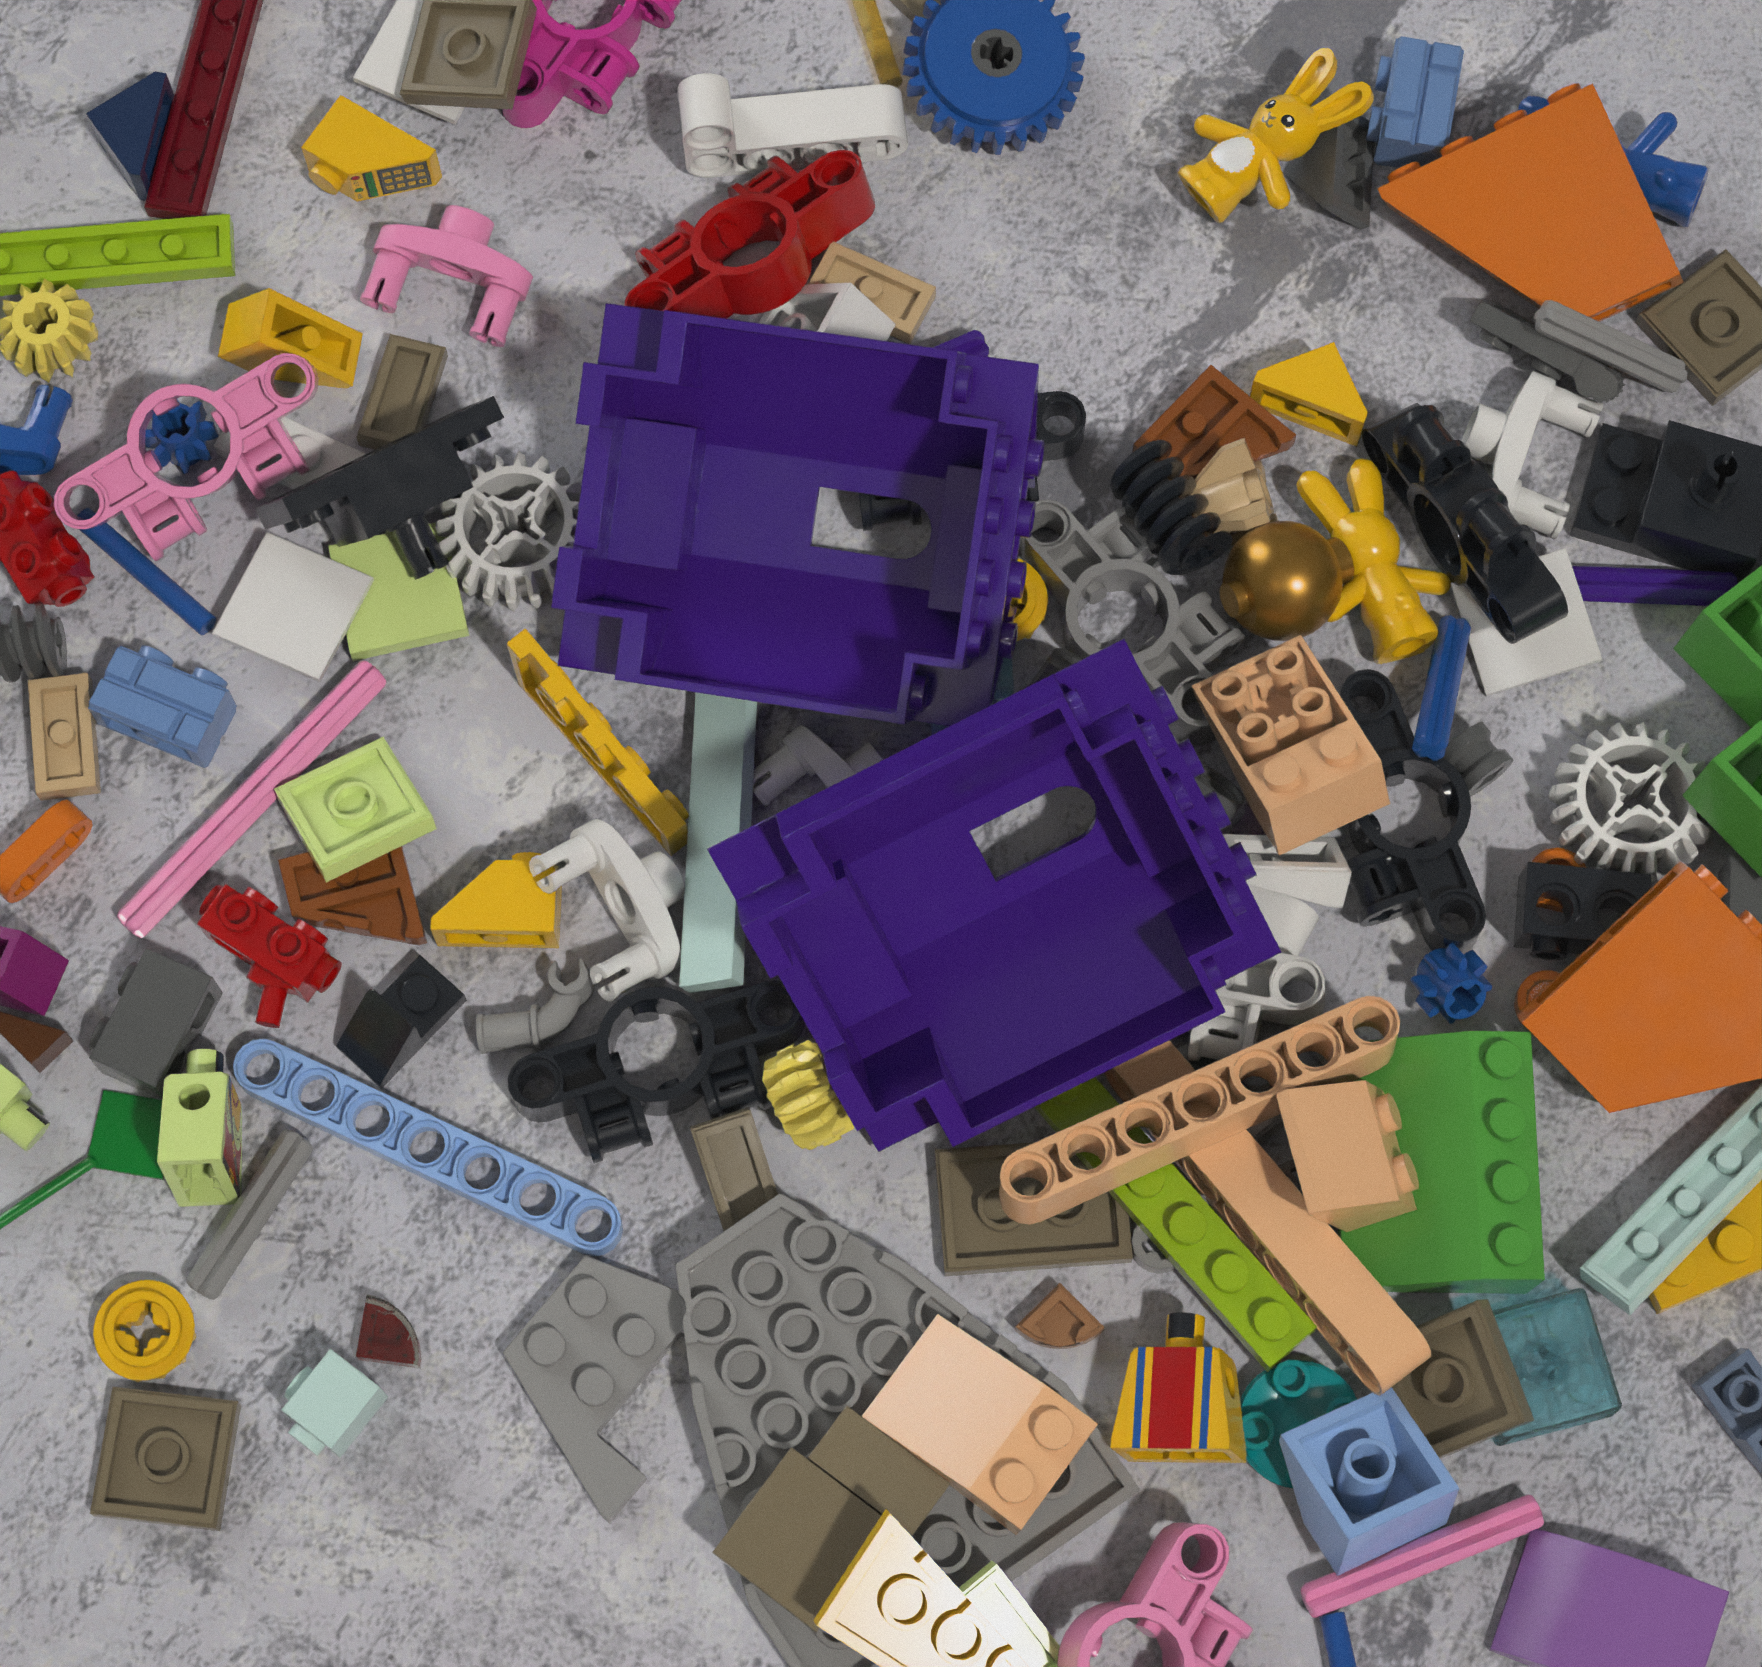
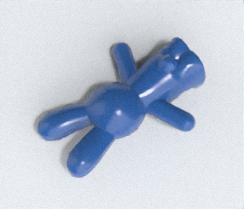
M1528 96L1520 102L1518 111L1526 110L1529 115L1549 105L1545 98ZM1662 112L1627 149L1621 141L1620 144L1651 211L1676 222L1682 227H1689L1705 186L1709 169L1704 165L1676 161L1663 155L1653 154L1675 131L1678 123L1674 114Z

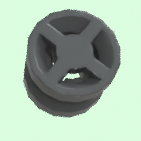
M1483 722L1469 727L1454 738L1446 747L1445 756L1443 757L1461 774L1468 787L1470 797L1495 781L1514 761L1505 749H1497L1490 741L1491 732Z

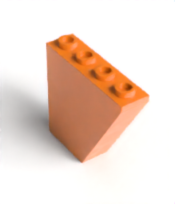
M1579 83L1566 86L1547 98L1549 105L1529 115L1526 110L1510 113L1494 123V132L1475 141L1472 136L1457 139L1440 150L1442 157L1422 167L1419 162L1406 164L1387 176L1389 183L1377 188L1381 198L1391 210L1538 309H1540L1544 301L1554 300L1601 322L1684 283L1593 83L1584 88H1581Z
M1681 861L1676 864L1516 1014L1522 1024L1609 1113L1762 1078V924L1746 909L1737 917L1721 901V898L1729 891L1703 864L1694 872Z

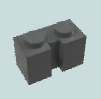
M146 948L139 962L130 963L124 971L118 986V995L121 997L110 1018L107 1016L103 1017L95 1027L89 1044V1048L92 1051L89 1059L101 1073L162 1099L165 1077L170 1074L183 1073L186 1067L187 1053L196 1036L202 1035L223 994L222 990L212 976Z

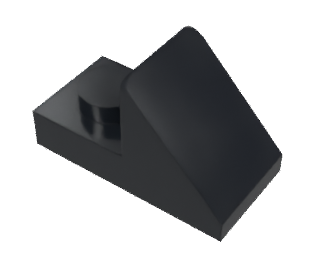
M419 955L381 995L372 987L366 992L336 1047L382 1089L467 1001L466 997L426 959Z

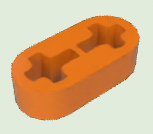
M68 799L60 801L49 808L0 855V895L9 903L18 902L28 896L85 841L92 829V820Z

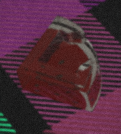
M367 1295L356 1358L360 1361L421 1369L420 1342L410 1321L390 1302L376 1296Z

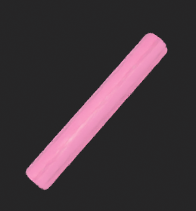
M1532 1495L1522 1496L1410 1541L1339 1576L1333 1572L1305 1583L1301 1588L1303 1602L1312 1617L1318 1618L1528 1534L1530 1531L1539 1529L1544 1524L1542 1511Z

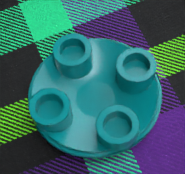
M1286 1360L1276 1364L1268 1372L1266 1370L1262 1371L1246 1387L1240 1399L1246 1460L1265 1479L1279 1486L1293 1489L1279 1442L1280 1435L1357 1400L1354 1391L1336 1372L1321 1364L1310 1361Z

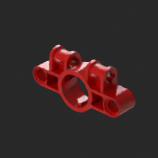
M832 151L797 173L780 157H771L766 162L767 168L742 185L734 183L727 189L729 198L708 210L699 219L695 227L682 219L675 224V232L652 248L641 247L635 251L636 260L646 279L628 292L624 306L727 319L733 314H759L784 305L794 298L807 283L812 269V259L826 250L833 241H839L872 216L875 210V199L861 159L852 151ZM762 241L781 242L767 257L753 264L738 267L723 265V262L735 251L749 244Z

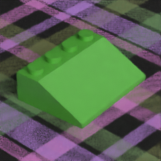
M1460 1031L1397 1038L1393 1055L1388 1064L1355 1081L1366 1080L1383 1090L1384 1094L1390 1093L1397 1104L1401 1116L1402 1129L1395 1131L1401 1154L1407 1153L1410 1156L1417 1172L1419 1189L1412 1191L1417 1210L1349 1232L1338 1229V1236L1386 1292L1527 1294L1545 1280L1531 1032ZM1368 1040V1041H1369V1042H1375V1041H1379V1040Z

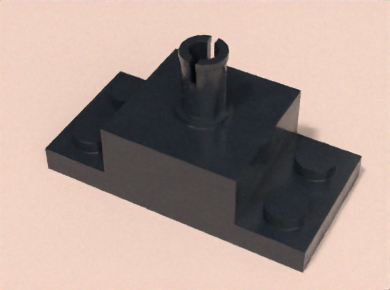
M494 396L462 407L256 507L255 510L265 530L283 524L287 533L299 528H306L325 519L338 547L370 539L384 531L386 533L393 531L413 572L414 580L434 572V569H441L449 563L425 518V515L430 513L428 509L473 488L457 451L461 452L492 437L487 426L503 419L504 416Z
M1669 420L1661 439L1603 423L1597 437L1570 536L1686 570L1732 572L1736 574L1737 582L1739 583L1762 565V446Z

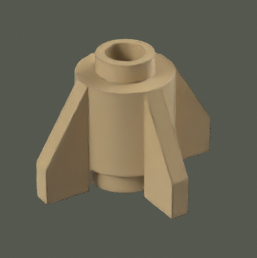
M1245 438L1222 446L1194 479L1197 486L1191 495L1199 493L1206 496L1209 505L1203 514L1208 512L1218 514L1221 523L1214 533L1229 531L1233 539L1232 546L1255 527L1279 521L1276 513H1274L1272 500L1266 485L1265 468L1261 460L1254 462Z

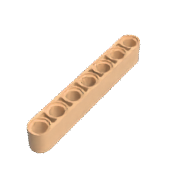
M1365 996L1355 999L1015 1151L1006 1158L1001 1166L999 1199L1002 1210L1010 1219L1018 1223L1030 1225L1042 1222L1281 1114L1275 1094L1277 1092L1292 1088L1353 1082L1381 1069L1388 1064L1395 1049L1400 1028V1018L1397 1010L1390 1002L1381 997ZM1364 1026L1372 1027L1378 1030L1384 1038L1375 1042L1365 1041L1359 1038L1354 1030ZM1307 1051L1317 1052L1323 1055L1328 1063L1320 1067H1311L1302 1063L1298 1055ZM1251 1076L1261 1077L1267 1080L1272 1088L1261 1093L1252 1092L1246 1089L1241 1081ZM1196 1101L1205 1102L1212 1106L1216 1113L1210 1117L1197 1118L1190 1115L1184 1107ZM1136 1127H1148L1154 1130L1159 1138L1152 1143L1141 1144L1133 1141L1127 1133ZM1089 1152L1098 1156L1102 1163L1094 1169L1085 1170L1074 1166L1070 1158L1077 1153ZM1028 1177L1040 1181L1045 1188L1036 1195L1026 1196L1016 1192L1012 1185L1019 1179Z
M1169 1040L1104 1073L1117 1095L1123 1102H1127L1196 1070ZM1196 1101L1184 1107L1190 1115L1197 1118L1210 1117L1216 1113L1212 1106L1205 1102ZM1145 1127L1155 1140L1159 1138L1154 1130ZM1247 1129L1175 1161L1178 1167L1201 1194L1205 1195L1206 1200L1257 1260L1313 1321L1319 1333L1370 1391L1378 1396L1382 1395L1431 1357L1430 1347L1416 1325L1329 1224L1308 1215L1303 1194Z

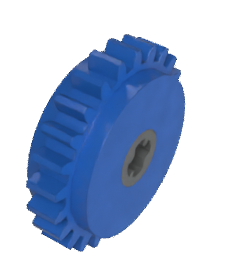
M927 0L925 2L922 13L924 17L915 16L912 21L910 32L914 36H907L903 53L910 57L904 59L902 75L913 77L907 84V96H922L917 104V115L924 116L931 112L934 115L931 126L932 132L937 133L946 126L952 130L950 144L955 146L964 136L971 139L972 152L978 153L982 142H991L994 154L1001 155L1004 143L1007 141H1012L1015 149L1021 152L1024 151L1027 135L1030 134L1040 144L1045 140L1048 131L1046 124L1056 130L1061 127L1065 117L1062 111L1072 112L1077 99L1073 93L1080 91L1084 76L1077 73V71L1082 69L1085 55L1079 52H1072L1077 49L1081 37L1079 32L1065 33L1071 16L1068 12L1054 16L1052 10L1055 0H1043L1042 2L1039 0H940L941 5L934 0ZM990 60L995 61L996 69L992 68V63Z

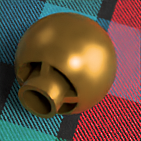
M1269 522L1247 532L1230 551L1223 570V579L1219 590L1220 600L1229 616L1235 618L1244 628L1259 637L1274 641H1289L1299 635L1305 637L1322 627L1335 611L1341 598L1343 584H1346L1353 578V560L1347 546L1337 537L1326 540L1318 531L1298 522Z

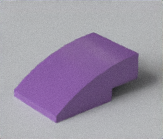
M1535 1529L1528 1533L1489 1651L1530 1667H1706L1729 1591L1613 1550L1552 1532Z

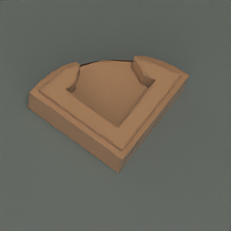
M1059 1283L1015 1326V1331L1036 1345L1051 1349H1069L1092 1341L1104 1331L1105 1327Z

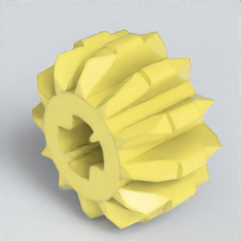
M44 278L39 291L32 293L31 289L21 284L19 292L22 299L19 302L3 300L2 309L6 317L0 319V339H2L0 341V350L3 356L10 362L15 361L14 364L18 372L25 377H28L37 370L41 379L49 383L55 369L59 368L66 375L73 377L74 366L72 361L74 359L91 361L90 356L92 353L87 344L98 340V330L95 324L91 322L94 313L90 304L84 301V299L79 300L75 289L68 284L56 291L53 283Z
M807 1040L796 1046L793 1043L777 1051L776 1056L764 1062L762 1081L768 1091L766 1097L772 1103L775 1116L782 1123L784 1132L791 1136L794 1144L808 1150L821 1145L825 1147L842 1138L841 1135L854 1129L853 1123L828 1081L823 1054L816 1042L813 1043Z

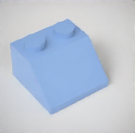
M1392 1387L1380 1396L1370 1393L1280 1435V1446L1303 1523L1337 1576L1447 1524L1459 1487Z

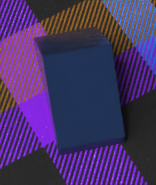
M156 71L86 113L97 141L139 200L143 201L147 199L175 96L167 74Z

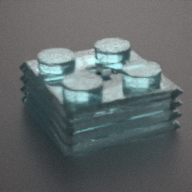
M1583 1288L1493 1310L1535 1420L1493 1437V1441L1497 1446L1612 1417L1622 1408V1402L1591 1305ZM1534 1352L1540 1353L1543 1359H1550L1554 1365V1369L1548 1374V1381L1543 1382L1539 1372L1528 1373L1526 1369V1364L1534 1358Z

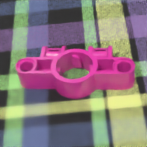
M532 0L537 7L517 90L531 88L534 91L525 96L516 95L512 110L501 109L505 119L513 126L519 128H533L542 124L549 117L563 96L595 113L607 114L613 106L611 98L626 77H634L639 70L638 60L629 50L638 39L642 19L656 27L669 28L675 20L674 11L682 0H625L624 6H617L609 23L595 29L576 30L573 25L566 22L559 24L547 13L553 0Z

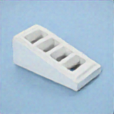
M1223 834L1229 847L1241 842L1257 876L1247 880V884L1323 906L1343 907L1352 872L1334 837H1318L1279 856L1267 835Z

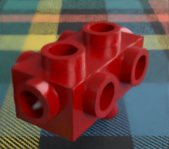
M16 471L0 474V561L4 564L27 604L43 603L44 605L64 607L76 602L86 593V585L95 578L90 570V558L87 552L82 548L77 539L67 532L56 514L52 496L38 482L22 481Z
M227 884L224 886L216 885L205 897L200 907L199 915L202 917L197 925L209 940L251 966L246 978L260 989H263L255 1023L265 1027L279 1028L287 994L296 995L308 1003L316 991L323 993L331 986L341 969L342 963L331 956L324 947L328 941L325 935L300 919H297L293 927L274 915L278 906L258 891L247 887L245 892L241 894Z

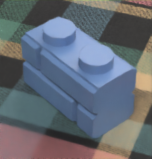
M1401 36L1398 39L1396 38L1392 57H1380L1374 90L1385 92L1383 107L1372 106L1366 135L1367 141L1376 142L1373 161L1377 165L1400 168L1412 162H1419L1422 167L1442 157L1440 150L1449 144L1464 54L1461 46L1439 42L1428 44L1427 40Z
M142 645L138 652L123 646L117 647L105 670L104 678L98 683L89 701L88 709L97 724L200 767H208L220 744V738L225 735L236 713L237 705L230 691L226 689L228 683L217 674L203 668H195L192 675L172 667L174 661L168 655L149 646Z

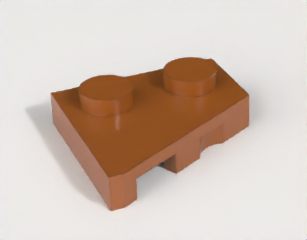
M1210 365L1133 444L1132 453L1151 441H1168L1172 446V451L1168 458L1178 457L1184 464V469L1180 476L1189 475L1195 479L1217 451L1226 444L1245 438L1253 460L1256 462L1289 450L1295 443L1296 434L1214 366Z
M403 846L327 883L309 852L278 860L291 915L295 922L297 919H300L315 927L413 945L427 943Z

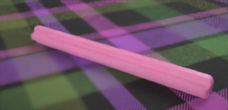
M365 660L358 662L119 910L117 918L120 923L138 938L145 937L278 799L274 788L299 777L385 687L386 680L381 672Z

